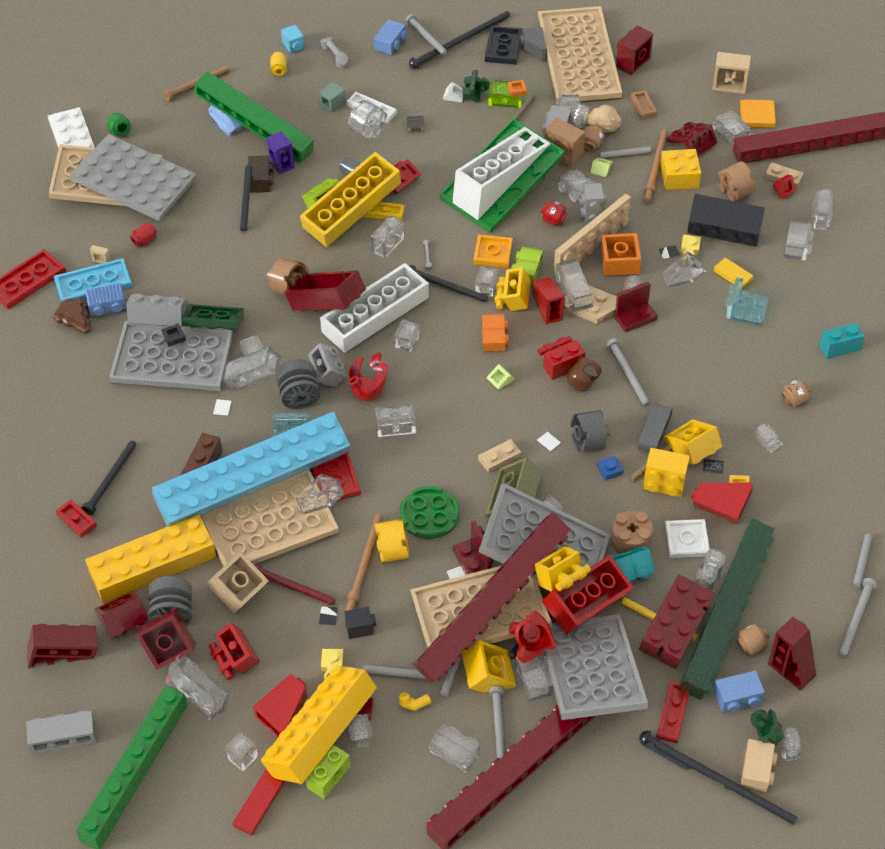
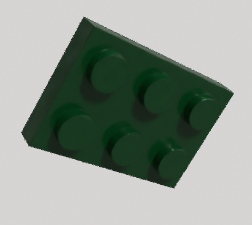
M190 304L182 317V325H188L192 328L204 326L208 329L218 327L234 330L238 328L244 316V308Z

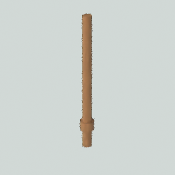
M666 129L661 130L649 181L645 186V203H650L656 189L655 181L661 162V153L664 150L668 134Z
M375 514L352 591L349 592L347 597L348 604L345 611L355 609L356 604L359 603L360 589L377 537L375 524L382 521L383 516L381 514Z

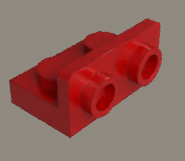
M409 159L404 162L399 161L394 166L400 171L401 184L392 192L396 195L420 177L421 173Z

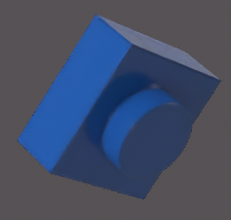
M616 456L597 461V467L605 481L623 475V468Z

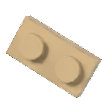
M771 162L765 173V178L777 181L786 175H792L795 188H798L804 173Z
M509 439L478 455V460L486 471L490 473L521 457V451Z

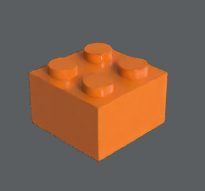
M637 233L601 235L600 253L604 276L640 274L641 254Z

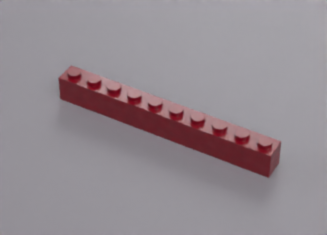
M885 112L734 138L733 152L738 162L750 163L885 139Z
M554 512L547 515L413 663V666L430 683L436 680L441 681L448 673L446 669L450 664L454 666L461 659L459 654L464 649L467 651L475 643L473 640L475 636L483 634L489 627L487 623L491 619L495 620L502 613L500 608L505 603L508 605L516 597L514 593L517 589L521 590L528 584L529 580L527 578L531 574H536L535 564L554 553V548L558 544L562 545L568 539L567 534L571 529Z
M557 704L547 718H541L532 731L528 730L522 736L519 743L516 745L512 744L501 759H495L486 772H481L475 778L473 784L465 786L455 800L448 801L438 815L434 814L429 818L426 825L427 835L441 849L451 848L595 716L562 720Z

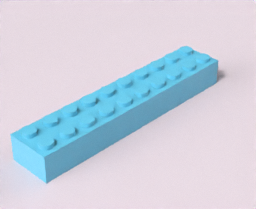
M333 411L152 487V495L168 527L198 514L201 516L346 454L349 451L350 444Z

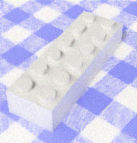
M404 263L368 286L361 294V297L354 300L349 308L345 310L333 309L320 317L321 332L346 353L428 299V282Z

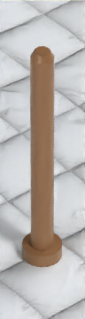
M223 66L210 73L219 76L228 72L229 67ZM199 78L172 90L165 89L163 93L166 100L170 101L173 99V96L193 88L194 83Z

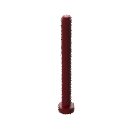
M256 563L254 565L269 581L329 605H334L335 603L334 597L262 569L260 564Z

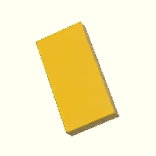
M727 258L720 261L713 270L741 290L753 280L752 274Z

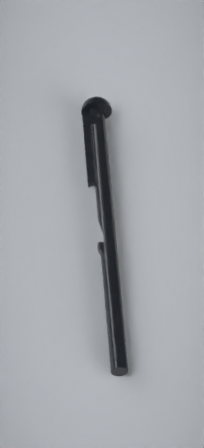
M509 11L490 19L442 46L448 50L510 17ZM435 48L417 59L412 57L409 60V66L412 69H418L420 63L440 54V52Z
M646 730L640 734L639 741L642 746L688 770L689 766L708 778L725 785V789L732 790L789 823L795 824L797 816L652 737V731Z

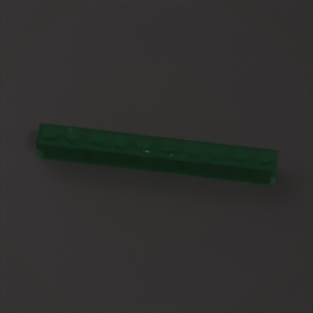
M752 518L747 526L678 687L679 690L683 692L688 691L689 695L699 700L705 694H710L714 685L711 680L713 677H717L721 666L718 665L719 661H723L728 652V649L725 648L726 644L731 643L735 635L732 630L734 627L737 628L742 616L739 613L744 611L749 600L746 599L747 594L751 595L755 584L752 582L754 579L757 580L762 570L759 565L760 563L763 564L768 556V553L765 552L766 548H770L775 539L772 536L774 528Z

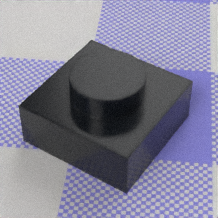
M179 323L161 329L168 347L186 341Z

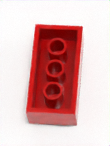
M610 555L591 566V571L582 580H576L568 589L564 588L561 591L554 589L542 600L566 635L623 599L634 589Z

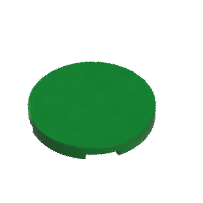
M424 486L413 490L402 501L400 505V519L404 520L405 529L412 535L423 539H435L448 534L455 528L459 519V505L455 497L443 491L442 488Z

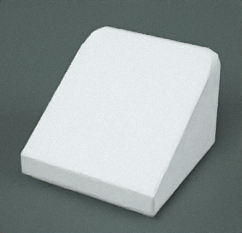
M451 82L445 90L443 100L462 102L464 97L462 93L463 88Z

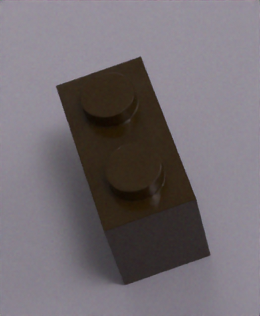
M269 155L248 156V165L252 166L250 193L270 192V185H273V175H270V173H273V162L269 161Z

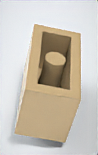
M748 739L740 783L742 787L766 793L768 785H773L775 773L771 772V767L775 766L777 761V753H774L775 744Z

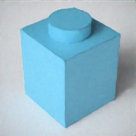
M296 25L281 30L282 43L289 53L305 48L304 36Z

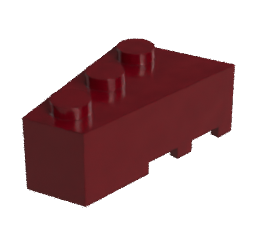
M792 617L776 632L768 665L800 691L817 675L810 630L803 622Z
M67 624L32 625L27 645L28 668H34V664L47 662V665H54V661L67 659V662L94 659L98 648L96 626L86 624L80 626Z

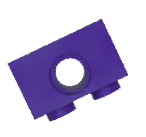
M281 131L267 137L269 160L273 162V167L279 175L293 169L292 143Z

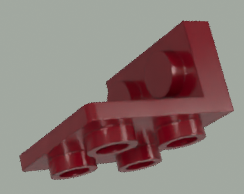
M687 122L681 129L673 131L672 135L667 137L668 142L685 143L687 149H696L697 156L718 143L712 124Z
M649 282L638 284L617 294L615 319L625 333L657 320L658 315L649 304L651 287Z
M475 520L471 521V539L453 545V552L465 575L491 569V564H493L492 558L479 552L485 533L481 526L478 527Z

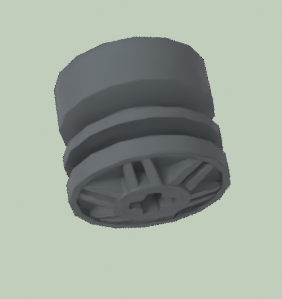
M302 359L290 360L283 363L277 369L276 380L284 406L290 409H304L318 401L320 388L316 380L314 366L311 362Z
M164 576L153 580L148 589L149 622L176 608L184 624L190 623L192 619L191 583L186 579L176 576Z

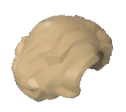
M604 104L594 108L588 114L587 122L590 126H599L603 132H615L621 126L622 118L618 115L616 108Z

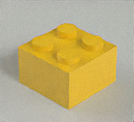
M696 149L662 151L660 168L665 190L699 188L701 170Z
M650 448L643 489L650 492L682 497L690 455Z

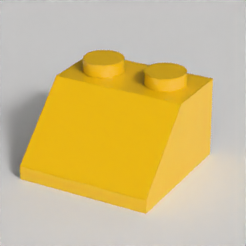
M694 419L664 436V440L675 453L690 455V464L700 463L703 458L713 455L718 449L723 447L717 426Z
M481 640L475 642L467 651L463 650V664L469 688L482 693H488L489 688L493 686H501L504 690L515 688L516 683L508 650Z

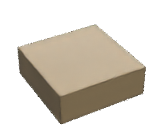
M91 246L90 253L93 262L102 264L111 261L109 249Z

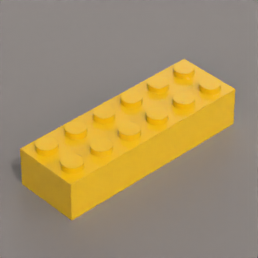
M374 152L300 215L302 228L327 248L401 184L400 171L378 153Z
M198 514L87 558L85 561L101 601L105 603L150 585L157 578L172 576L217 558L214 543Z
M336 665L330 671L327 678L318 686L315 693L305 702L303 708L293 717L290 724L280 733L278 739L267 749L266 754L262 757L261 762L274 778L303 784L377 689L366 670Z

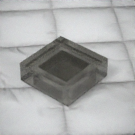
M407 116L408 132H424L423 116Z

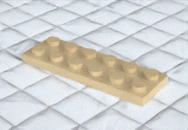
M624 194L555 250L554 276L560 278L567 274L583 258L592 254L594 249L601 244V235L616 234L617 230L628 224L631 208V197Z

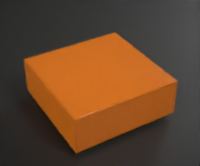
M524 80L507 82L511 98L527 95Z

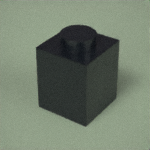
M369 607L344 611L349 639L374 635L373 627L376 626L375 614H370Z

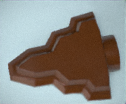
M77 298L73 301L66 299L61 302L53 315L55 321L63 323L67 327H74L77 331L84 334L91 331V324L88 319V304L84 299Z

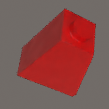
M550 277L532 281V295L545 325L563 321L564 294Z
M750 482L701 483L699 488L694 489L691 499H693L694 507L738 524L754 489L753 484Z
M290 674L253 706L255 717L277 737L286 729L293 717L299 713L307 698L304 681Z

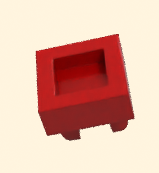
M786 175L773 184L774 191L778 192L779 198H785L796 191L792 175Z

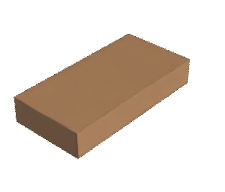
M646 90L631 93L630 98L641 120L657 117V111Z

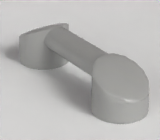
M332 37L320 40V46L323 50H331L335 54L336 66L338 68L344 69L349 66L347 54L341 52L336 47Z

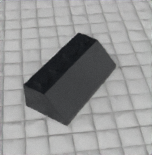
M695 194L687 233L757 247L765 207Z

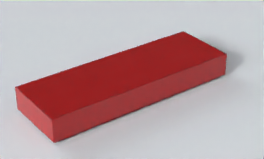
M670 680L656 736L657 739L678 743L691 685Z
M266 769L234 819L233 827L253 835L286 781L274 778Z

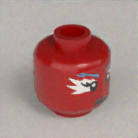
M553 200L549 204L545 203L541 210L543 221L555 227L559 224L562 225L568 214L564 205Z

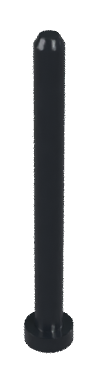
M414 265L409 266L428 282L482 302L488 301L487 295L419 271Z
M132 440L127 444L88 503L85 502L81 507L88 515L95 513V506L136 447L135 441Z

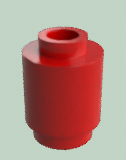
M145 223L132 231L130 239L136 247L144 246L156 238L157 230L153 224Z

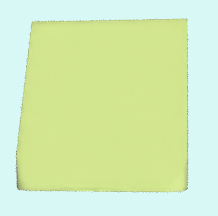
M599 157L596 158L592 163L591 173L606 177L613 166V161Z
M499 364L487 376V379L498 390L515 380Z

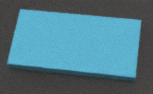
M124 258L54 276L61 302L66 299L73 301L77 298L86 300V290L100 288L101 286H111L115 283H121L123 290L132 288V282Z

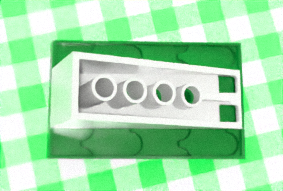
M513 118L472 161L456 170L455 179L440 194V199L491 233L523 201L524 197L545 178L546 174L560 162L565 151Z

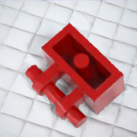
M571 336L561 337L556 342L544 344L542 348L537 349L539 356L544 355L543 368L552 380L568 374L577 360L586 356L582 346L577 340L573 341Z
M230 623L215 634L220 644L219 646H217L216 642L208 645L211 650L210 655L213 660L217 661L219 671L222 675H225L227 680L234 678L233 668L244 674L260 662L242 629L233 623ZM224 653H225V655H226L227 658H228L227 661L225 660V658H224V656H223Z

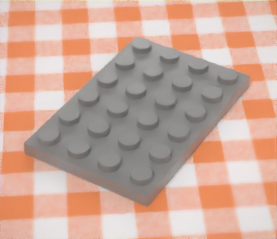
M108 134L71 173L70 180L160 221L196 180V174Z
M124 321L109 375L111 383L221 391L234 335L233 330H226L224 328L208 329L201 326L192 328L183 325L181 329L186 341L168 347L161 329L169 326L128 323V321Z
M503 483L496 498L479 552L504 564L543 519L554 512L571 529L567 534L568 539L562 545L558 544L554 550L557 551L563 546H567L579 552L581 567L586 564L591 567L604 558L610 534ZM533 574L530 575V577H532V578H534V579L537 580L536 574H535V575H533Z
M620 614L592 618L567 635L557 622L552 623L551 630L557 648L546 649L544 654L562 720L648 709L646 694Z

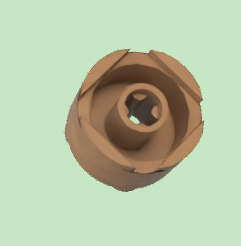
M744 162L734 163L718 172L721 182L719 183V188L721 192L728 194L730 201L736 202L756 191L755 179L751 180L749 174L752 172Z
M281 257L275 262L272 269L268 270L267 278L274 293L285 295L284 291L296 283L304 274L309 273V270L304 263Z
M627 511L616 515L611 536V544L616 551L626 553L642 546L650 548L653 525L648 515L643 511Z

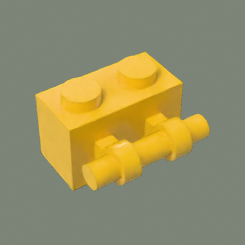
M523 267L506 270V276L499 278V282L496 284L497 295L494 301L496 309H503V304L505 303L510 311L528 309L531 279Z
M563 546L535 564L538 585L549 591L568 589L573 585V582L582 580L591 571L588 564L581 567L579 552L567 546Z

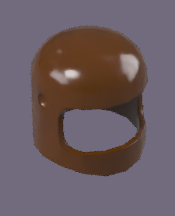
M579 358L567 374V381L573 389L580 392L587 391L591 388L592 382L601 375L602 369L592 360ZM587 365H591L596 370L597 376L585 373L583 371Z

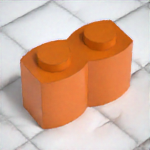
M482 314L483 351H505V345H509V334H505V331H508V320H504V314Z

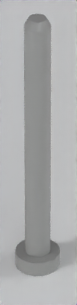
M409 14L406 17L405 22L409 26H413L442 55L447 53L446 49L417 22V17L414 14Z
M610 339L606 343L607 348L613 351L642 404L648 405L649 399L618 347L620 345L618 339Z
M865 578L863 580L862 586L864 589L839 651L842 657L848 654L871 591H874L878 585L874 579Z
M493 686L489 688V696L493 698L497 758L501 759L505 755L501 696L504 695V689L501 686Z

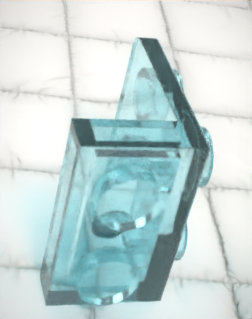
M736 277L735 284L730 285L729 294L731 297H727L725 302V308H728L726 318L759 326L762 325L769 304V298L742 291L744 279Z

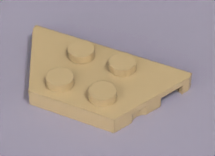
M565 276L564 311L596 324L603 321L606 317L615 314L617 296Z

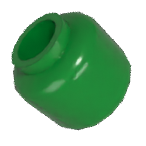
M113 113L107 119V128L115 136L123 137L130 132L131 122L122 113Z

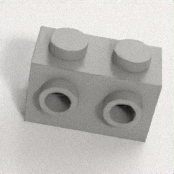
M601 183L584 184L583 194H581L582 207H580V216L584 217L585 224L590 223L606 210L604 203H607L606 193H603Z
M319 343L308 354L314 366L318 382L323 385L335 388L347 376L344 365L338 356V351L334 347Z

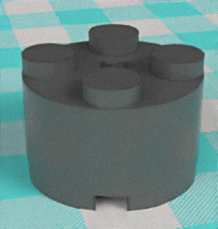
M601 410L572 415L570 428L574 427V433L571 436L574 446L578 451L585 452L606 447V439L610 436V429L604 423Z

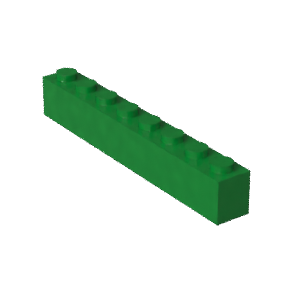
M207 71L194 83L195 95L267 141V137L282 131L292 143L293 158L301 163L313 151L314 140L310 136L300 132L296 127L291 126L282 118L271 113L270 110L263 108L256 101L249 99L242 92L232 88L230 84L223 82L216 75H212Z
M165 685L78 826L76 833L81 843L94 849L102 848L186 709L187 701L184 692Z

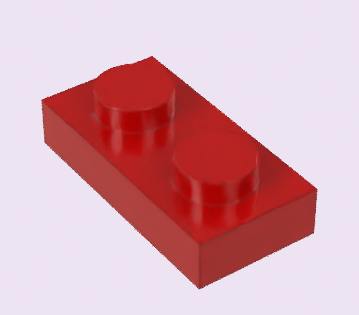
M71 499L55 511L56 515L81 538L97 527L96 522Z

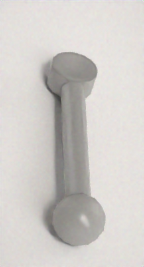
M426 239L423 242L426 250L425 268L429 270L432 268L429 255L430 241Z

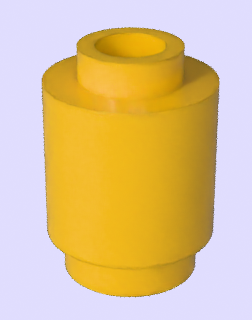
M282 52L273 53L270 58L271 72L276 76H282L287 72L286 56Z

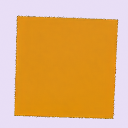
M740 100L741 127L775 128L774 100Z
M478 234L473 265L509 268L513 238Z

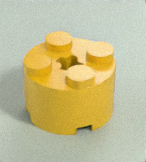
M398 519L375 524L376 535H378L377 548L378 552H380L381 563L408 559L410 557L404 520Z

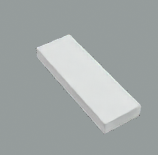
M355 92L347 100V106L386 123H389L397 115V109L358 92Z

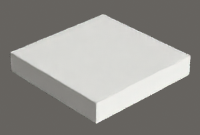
M705 519L665 521L669 558L710 557Z

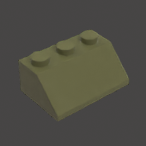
M527 457L499 468L485 515L491 516L503 483L536 498L543 470Z

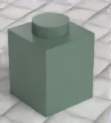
M332 82L319 92L320 105L333 112L346 102L345 89Z

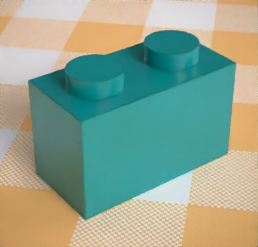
M853 323L822 331L819 346L826 359L860 351L865 336L859 325Z

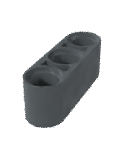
M657 403L653 404L640 435L637 448L650 451V448L659 449L673 408Z

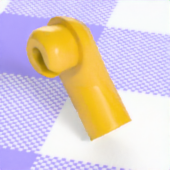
M407 692L399 695V704L403 708L417 711L431 704L428 694L417 699L411 698Z

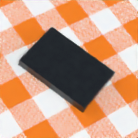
M491 26L485 62L517 65L521 43L520 35H522L523 28Z

